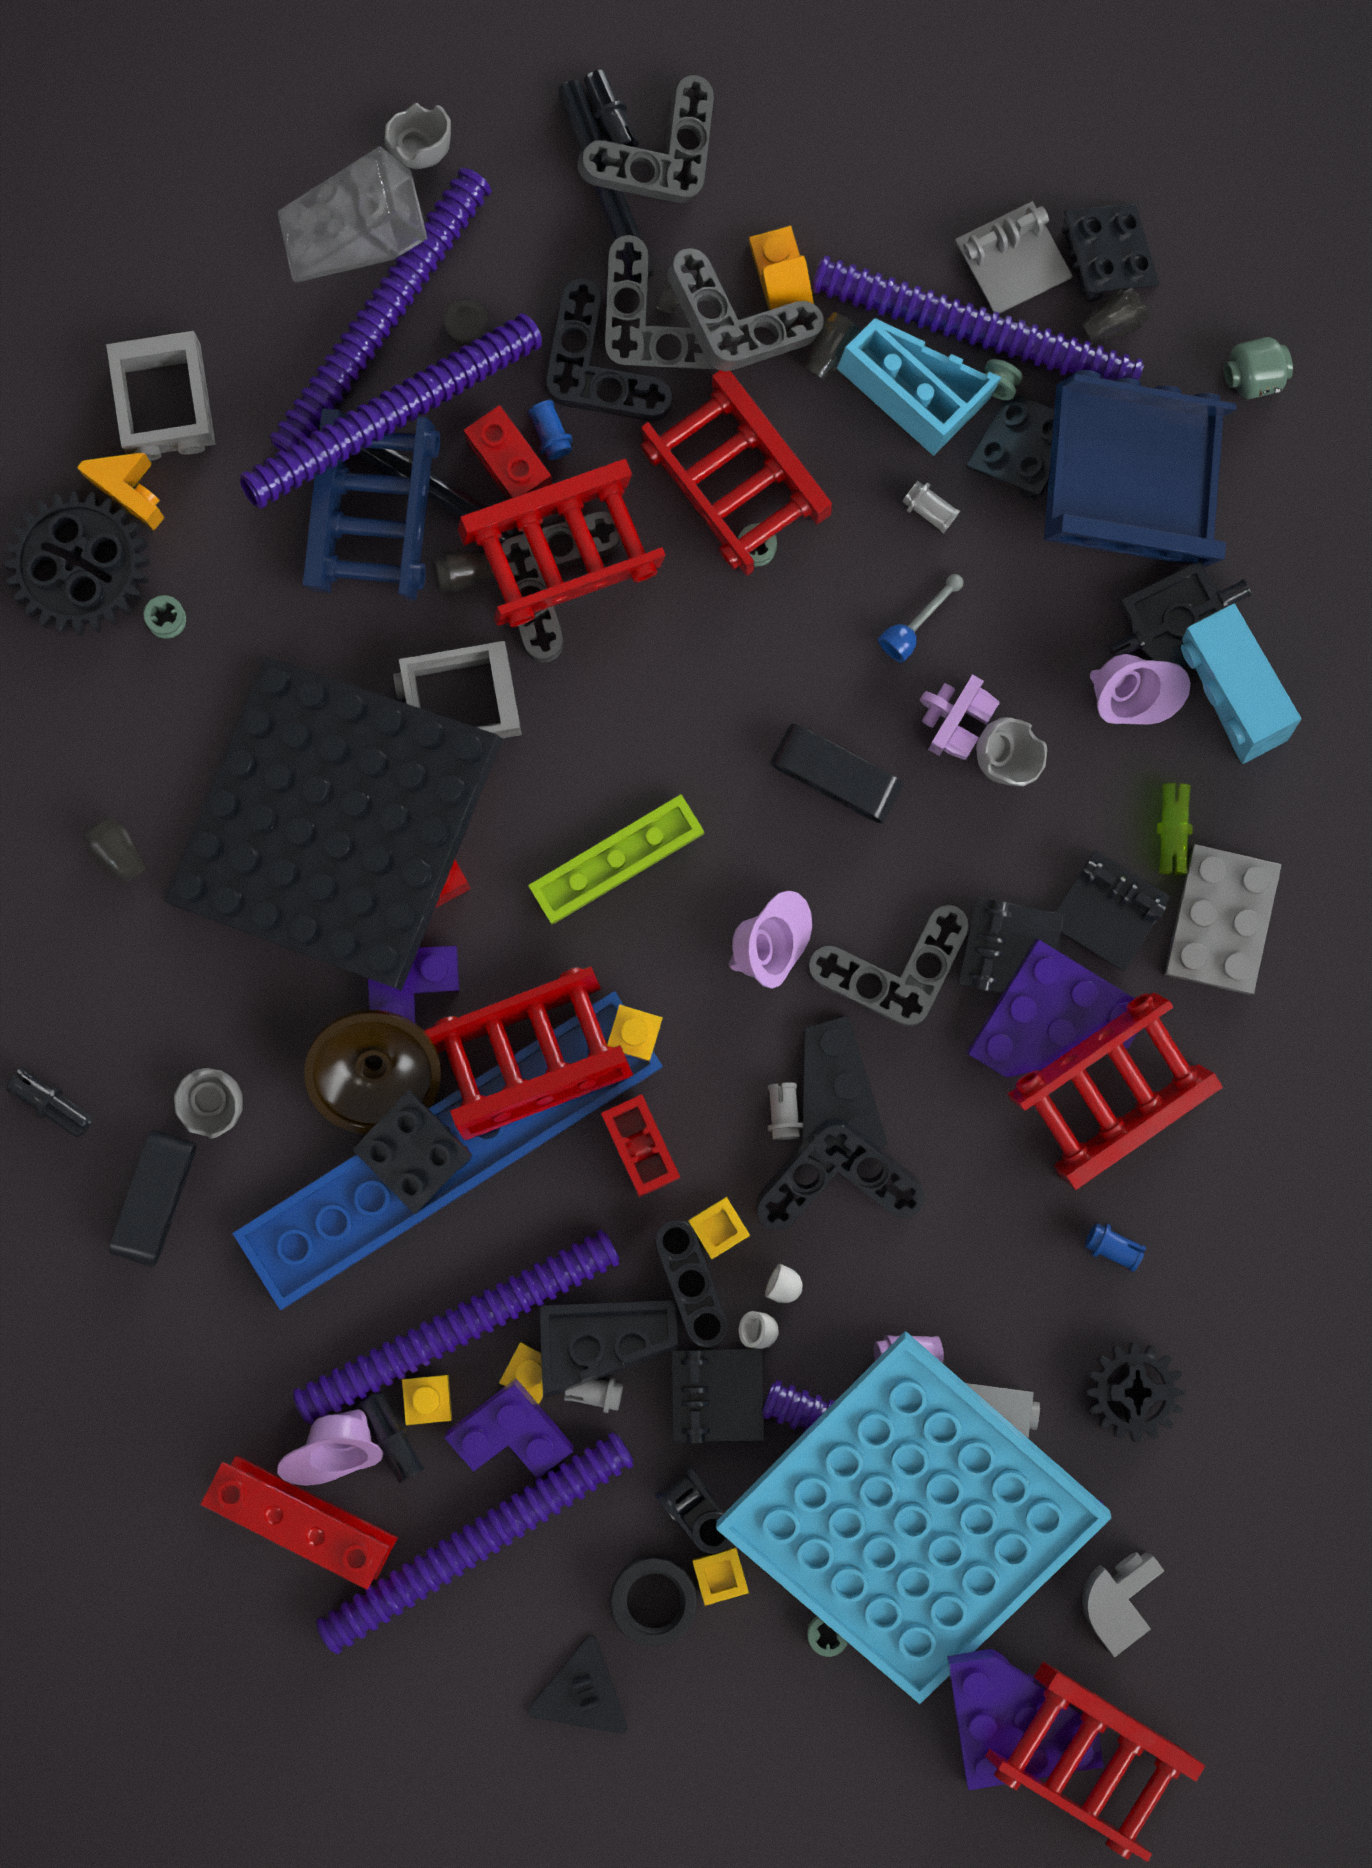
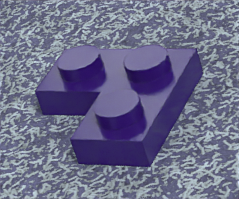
M457 946L419 948L402 991L368 979L370 1010L396 1013L417 1025L415 994L460 992Z
M517 1378L447 1430L444 1437L473 1472L509 1445L537 1479L570 1455L574 1447Z

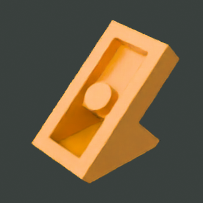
M788 226L749 237V246L768 309L772 310L797 301H807L814 304L805 256H800L792 227Z
M145 453L83 460L78 465V470L86 480L154 531L165 518L156 506L160 500L141 484H138L133 489L152 464Z

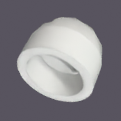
M778 1264L768 1281L765 1297L778 1303L795 1301L802 1293L803 1284L800 1276L793 1269Z
M748 1312L743 1316L739 1324V1337L746 1347L757 1349L770 1347L779 1335L775 1319L766 1313Z

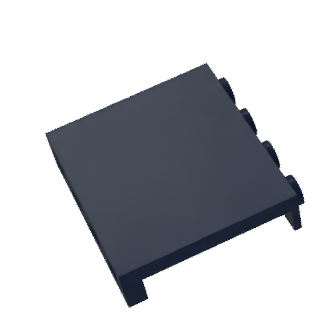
M1089 370L1076 371L1072 376L1058 383L1055 396L1044 540L1186 565H1193L1200 561L1204 568L1224 560L1226 542L1214 540L1223 417L1236 411V404L1220 401V396L1212 393H1199L1194 396L1181 394V389L1175 386L1144 387L1140 386L1141 382L1132 378H1118L1114 381L1101 379L1099 373Z

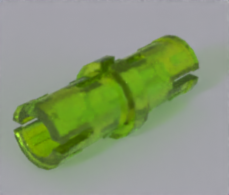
M1167 783L1162 785V823L1157 825V834L1161 835L1159 874L1170 875V872H1172V858L1174 857V875H1187L1188 836L1192 835L1193 825L1188 824L1191 785L1180 783L1176 802V783Z

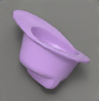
M1122 654L1106 662L1100 670H1092L1090 673V679L1094 683V690L1098 700L1099 716L1107 723L1146 725L1160 723L1172 717L1180 710L1189 696L1191 683L1188 673L1180 665L1171 662L1146 661L1134 655Z
M790 890L780 892L768 902L759 916L743 921L736 928L732 938L733 955L729 961V967L734 971H740L745 975L755 977L762 986L768 988L780 986L803 954L810 940L812 917L807 901L797 892Z
M357 1409L318 1418L313 1423L305 1446L290 1452L278 1463L277 1473L282 1480L291 1484L305 1486L322 1484L356 1470L376 1465L382 1460L383 1451L378 1445L371 1442L367 1417L362 1410Z

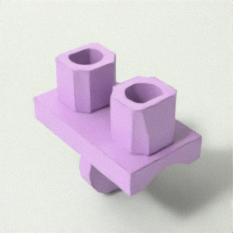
M972 674L954 706L949 703V700L954 694L955 689L946 683L943 684L937 695L927 691L923 693L920 702L928 708V711L922 722L933 728L940 716L946 718L928 749L929 751L938 756L941 755L942 751H945L952 756L963 760L967 759L979 737L958 726L966 713L987 725L1000 703L990 693L980 688L984 682L983 680Z

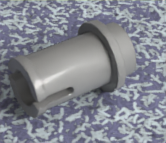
M917 481L902 502L908 506L907 511L909 513L914 510L944 534L961 511L955 509L929 489L931 484L927 482L924 485Z
M782 1083V1086H778V1084L768 1085L772 1125L768 1126V1131L772 1132L773 1140L800 1138L799 1130L803 1129V1123H798L796 1083Z
M611 1377L610 1381L596 1379L566 1390L564 1401H574L604 1408L603 1413H608L609 1409L618 1411L623 1384L616 1383L615 1377Z

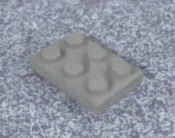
M1194 844L1191 848L1164 975L1253 995L1282 864Z

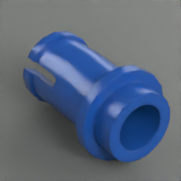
M552 400L537 403L532 406L533 409H528L527 411L541 441L540 453L547 455L548 460H556L569 454L572 451L570 444L573 441L572 436L565 433Z
M1095 1223L1084 1245L1085 1248L1091 1250V1256L1097 1257L1101 1255L1128 1268L1131 1272L1138 1268L1144 1257L1143 1253L1146 1250V1246L1111 1231V1225L1107 1223L1103 1226Z

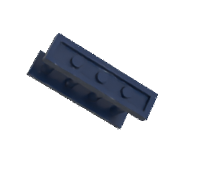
M322 409L320 432H322V427L326 424L333 426L334 420L338 417L345 419V414L340 410ZM417 417L416 434L393 432L390 435H386L384 433L382 440L378 442L372 440V445L368 447L414 451L411 478L351 473L348 468H345V461L337 460V465L333 468L326 466V471L323 474L317 475L315 473L303 586L314 592L331 593L332 582H336L338 578L399 583V595L407 600H417V591L424 588L426 567L424 563H421L431 463L432 458L438 457L440 450V433L435 431L436 426L429 419ZM348 490L409 495L406 522L344 516V513L340 511L341 496L346 494ZM343 534L404 539L401 566L339 560V556L335 555L337 538H341Z

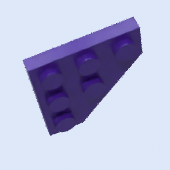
M1036 939L966 1053L1006 1078L1044 1069L1126 1012L1127 1005L1135 998L1041 940ZM1138 1033L1123 1042L1125 1048L1130 1047Z
M994 1649L947 1656L968 1791L1003 1785L1005 1783L993 1775L997 1768L985 1755L991 1749L1007 1760L1009 1759L1046 1697L1042 1694L1046 1687L1030 1673L1027 1675L1010 1664L1006 1657ZM1071 1704L1067 1710L1063 1708L1060 1710L1024 1769L1036 1778L1050 1776L1083 1722L1079 1718L1083 1710L1077 1709ZM1099 1732L1075 1772L1104 1767Z

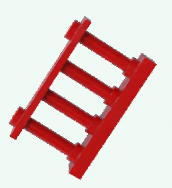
M719 370L712 375V389L714 391L710 394L712 399L660 436L647 422L641 427L642 440L644 442L640 444V447L653 466H657L659 463L663 466L721 542L722 546L718 549L727 564L733 570L740 567L744 574L748 576L754 571V560L750 556V552L800 516L803 518L810 516L818 525L831 515L832 502L731 371ZM721 413L725 416L731 413L740 424L737 427L738 433L685 471L670 450ZM749 447L752 450L757 447L766 458L763 462L764 467L711 505L696 484ZM774 481L777 484L783 481L793 493L789 497L790 502L737 539L723 518Z
M626 458L460 517L458 532L464 546L476 542L478 546H483L506 604L498 606L495 612L494 621L497 626L508 622L510 627L520 626L534 619V613L630 578L636 583L647 580L658 573L657 568H660L666 556L663 547L645 553L622 497L625 493L624 489L627 488L632 477V472ZM597 498L600 499V502H606L629 558L606 568L603 565L581 511L584 508L583 503ZM555 513H559L560 517H565L588 572L584 576L567 582H563L540 526L543 522L542 518ZM516 527L519 531H524L547 587L545 590L525 597L521 595L499 541L502 537L501 532Z
M591 966L585 969H569L563 972L557 980L461 1017H445L434 1023L432 1028L424 1030L433 1042L437 1053L446 1050L463 1099L460 1107L450 1110L455 1127L465 1141L633 1076L621 1045L614 1048L607 1046L589 998L590 994L601 990ZM571 1001L590 1050L587 1058L572 1064L564 1061L546 1012ZM527 1018L531 1020L548 1067L544 1075L531 1080L522 1078L504 1028ZM488 1034L505 1082L502 1091L487 1097L479 1093L463 1047V1043Z
M1155 992L1142 994L1133 999L1127 1005L1126 1012L1041 1071H1032L1021 1077L1016 1083V1088L1007 1094L1011 1101L1024 1111L1034 1105L1064 1152L1062 1159L1053 1166L1061 1179L1075 1190L1223 1088L1214 1072L1200 1064L1196 1066L1188 1065L1159 1018L1174 1007L1168 999ZM1143 1028H1145L1174 1075L1172 1082L1159 1092L1151 1090L1123 1045V1042ZM1106 1054L1109 1055L1137 1100L1136 1108L1123 1117H1116L1086 1071L1087 1067ZM1070 1079L1100 1125L1099 1133L1086 1143L1078 1142L1049 1096L1051 1092Z
M239 1455L235 1456L231 1465L225 1462L221 1463L200 1504L367 1590L373 1579L377 1580L399 1538L296 1484L282 1480L280 1476Z
M1043 1661L1034 1678L1046 1687L1042 1694L1046 1698L1008 1760L995 1751L988 1750L985 1757L997 1768L993 1775L1015 1790H1018L1020 1785L1023 1784L1108 1837L1105 1845L1122 1857L1129 1860L1132 1853L1148 1862L1152 1853L1136 1840L1137 1835L1171 1779L1177 1780L1179 1775L1183 1773L1196 1782L1205 1765L1181 1747ZM1071 1703L1083 1710L1079 1717L1083 1722L1044 1783L1024 1769L1062 1708L1067 1710ZM1108 1726L1120 1734L1116 1740L1120 1745L1083 1806L1062 1794V1791L1098 1732L1104 1733ZM1145 1749L1157 1757L1153 1763L1156 1769L1118 1829L1099 1817V1814L1135 1755L1141 1756Z

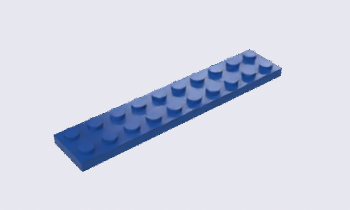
M615 991L592 1005L606 1044H608L619 1004L624 1006ZM576 1015L553 1030L564 1061L570 1064L587 1058V1055L590 1053ZM538 1040L514 1054L523 1079L531 1080L544 1075L548 1069ZM654 1051L650 1062L626 1055L633 1073L632 1077L466 1141L455 1127L450 1110L460 1107V1104L463 1102L460 1090L429 1108V1110L441 1119L440 1122L444 1126L450 1128L449 1131L464 1146L466 1145L469 1148L472 1159L460 1171L458 1170L416 1214L399 1199L358 1155H355L232 1234L278 1308L283 1310L662 1069L663 1066ZM499 1065L475 1079L480 1095L485 1097L502 1091L505 1086Z

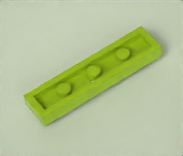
M682 794L528 886L549 922L553 925L704 835V830Z

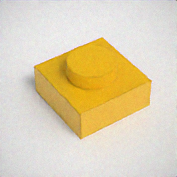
M619 1004L607 1046L614 1048L621 1045L625 1055L650 1062L663 1017Z
M727 1197L688 1220L711 1259L750 1236Z
M520 1342L499 1383L506 1386L517 1378L534 1400L540 1404L543 1398L541 1352Z
M449 1375L402 1379L406 1425L452 1421Z
M736 1547L723 1550L720 1553L692 1559L705 1606L749 1593Z

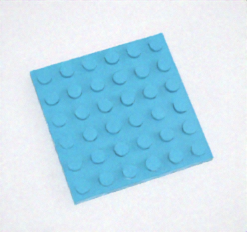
M905 1331L717 1520L716 1529L915 1701L921 1704L950 1675L947 1656L974 1652L1111 1519V1513L1107 1507Z

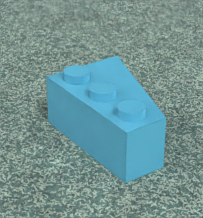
M874 318L845 347L837 369L934 456L991 398L1002 377L988 372L987 375L962 364L963 359L953 354L947 357L924 346L925 341Z
M1235 603L1189 626L1182 639L1184 643L1181 645L1183 656L1192 669L1196 668L1203 683L1204 692L1210 703L1214 706L1241 765L1288 741L1302 718Z

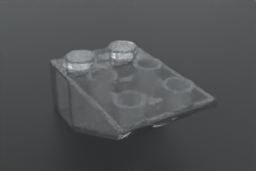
M381 146L277 211L291 277L296 283L391 261L428 239L411 170Z

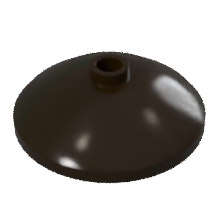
M383 1010L355 1011L340 1016L327 1024L312 1041L304 1067L306 1089L317 1110L334 1125L349 1132L366 1135L408 1090L416 1097H420L422 1099L421 1102L429 1109L437 1096L441 1078L439 1056L429 1036L411 1020L399 1014ZM370 1055H377L382 1060L378 1063H371L366 1058Z

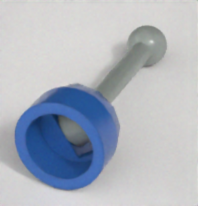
M958 574L950 575L946 580V586L908 626L897 624L887 628L877 639L884 652L895 661L904 663L916 647L915 631L952 591H959L963 587V578Z

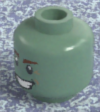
M1272 337L1237 344L1231 350L1229 362L1224 363V378L1228 387L1235 388L1237 393L1244 399H1253L1278 393L1284 389L1287 379L1292 377L1293 362L1291 354L1284 344L1280 345Z

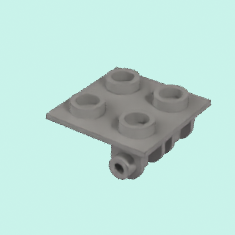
M1033 201L955 239L992 311H997L999 314L1073 277L1045 225L1049 222L1046 210L1043 206L1036 208Z

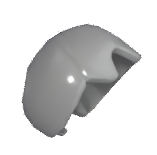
M414 103L406 111L395 114L385 125V147L391 156L405 167L412 169L433 167L441 161L449 150L451 120L440 105H436L433 110H428L418 103Z
M1003 717L986 726L976 742V751L979 767L988 779L1009 786H1025L1038 779L1046 767L1047 745L1033 734L1030 723L1020 719Z
M202 1068L193 1071L181 1080L174 1094L175 1113L188 1132L208 1136L210 1139L217 1138L233 1128L243 1111V1094L238 1083L221 1070Z

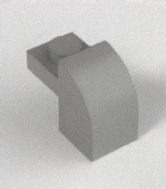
M1135 1552L1126 1557L1116 1566L1115 1569L1118 1571V1574L1113 1578L1101 1565L1097 1566L1088 1577L1083 1589L1082 1608L1085 1619L1107 1651L1114 1657L1151 1630L1129 1601V1598L1164 1572V1569L1155 1557L1148 1552L1141 1556Z

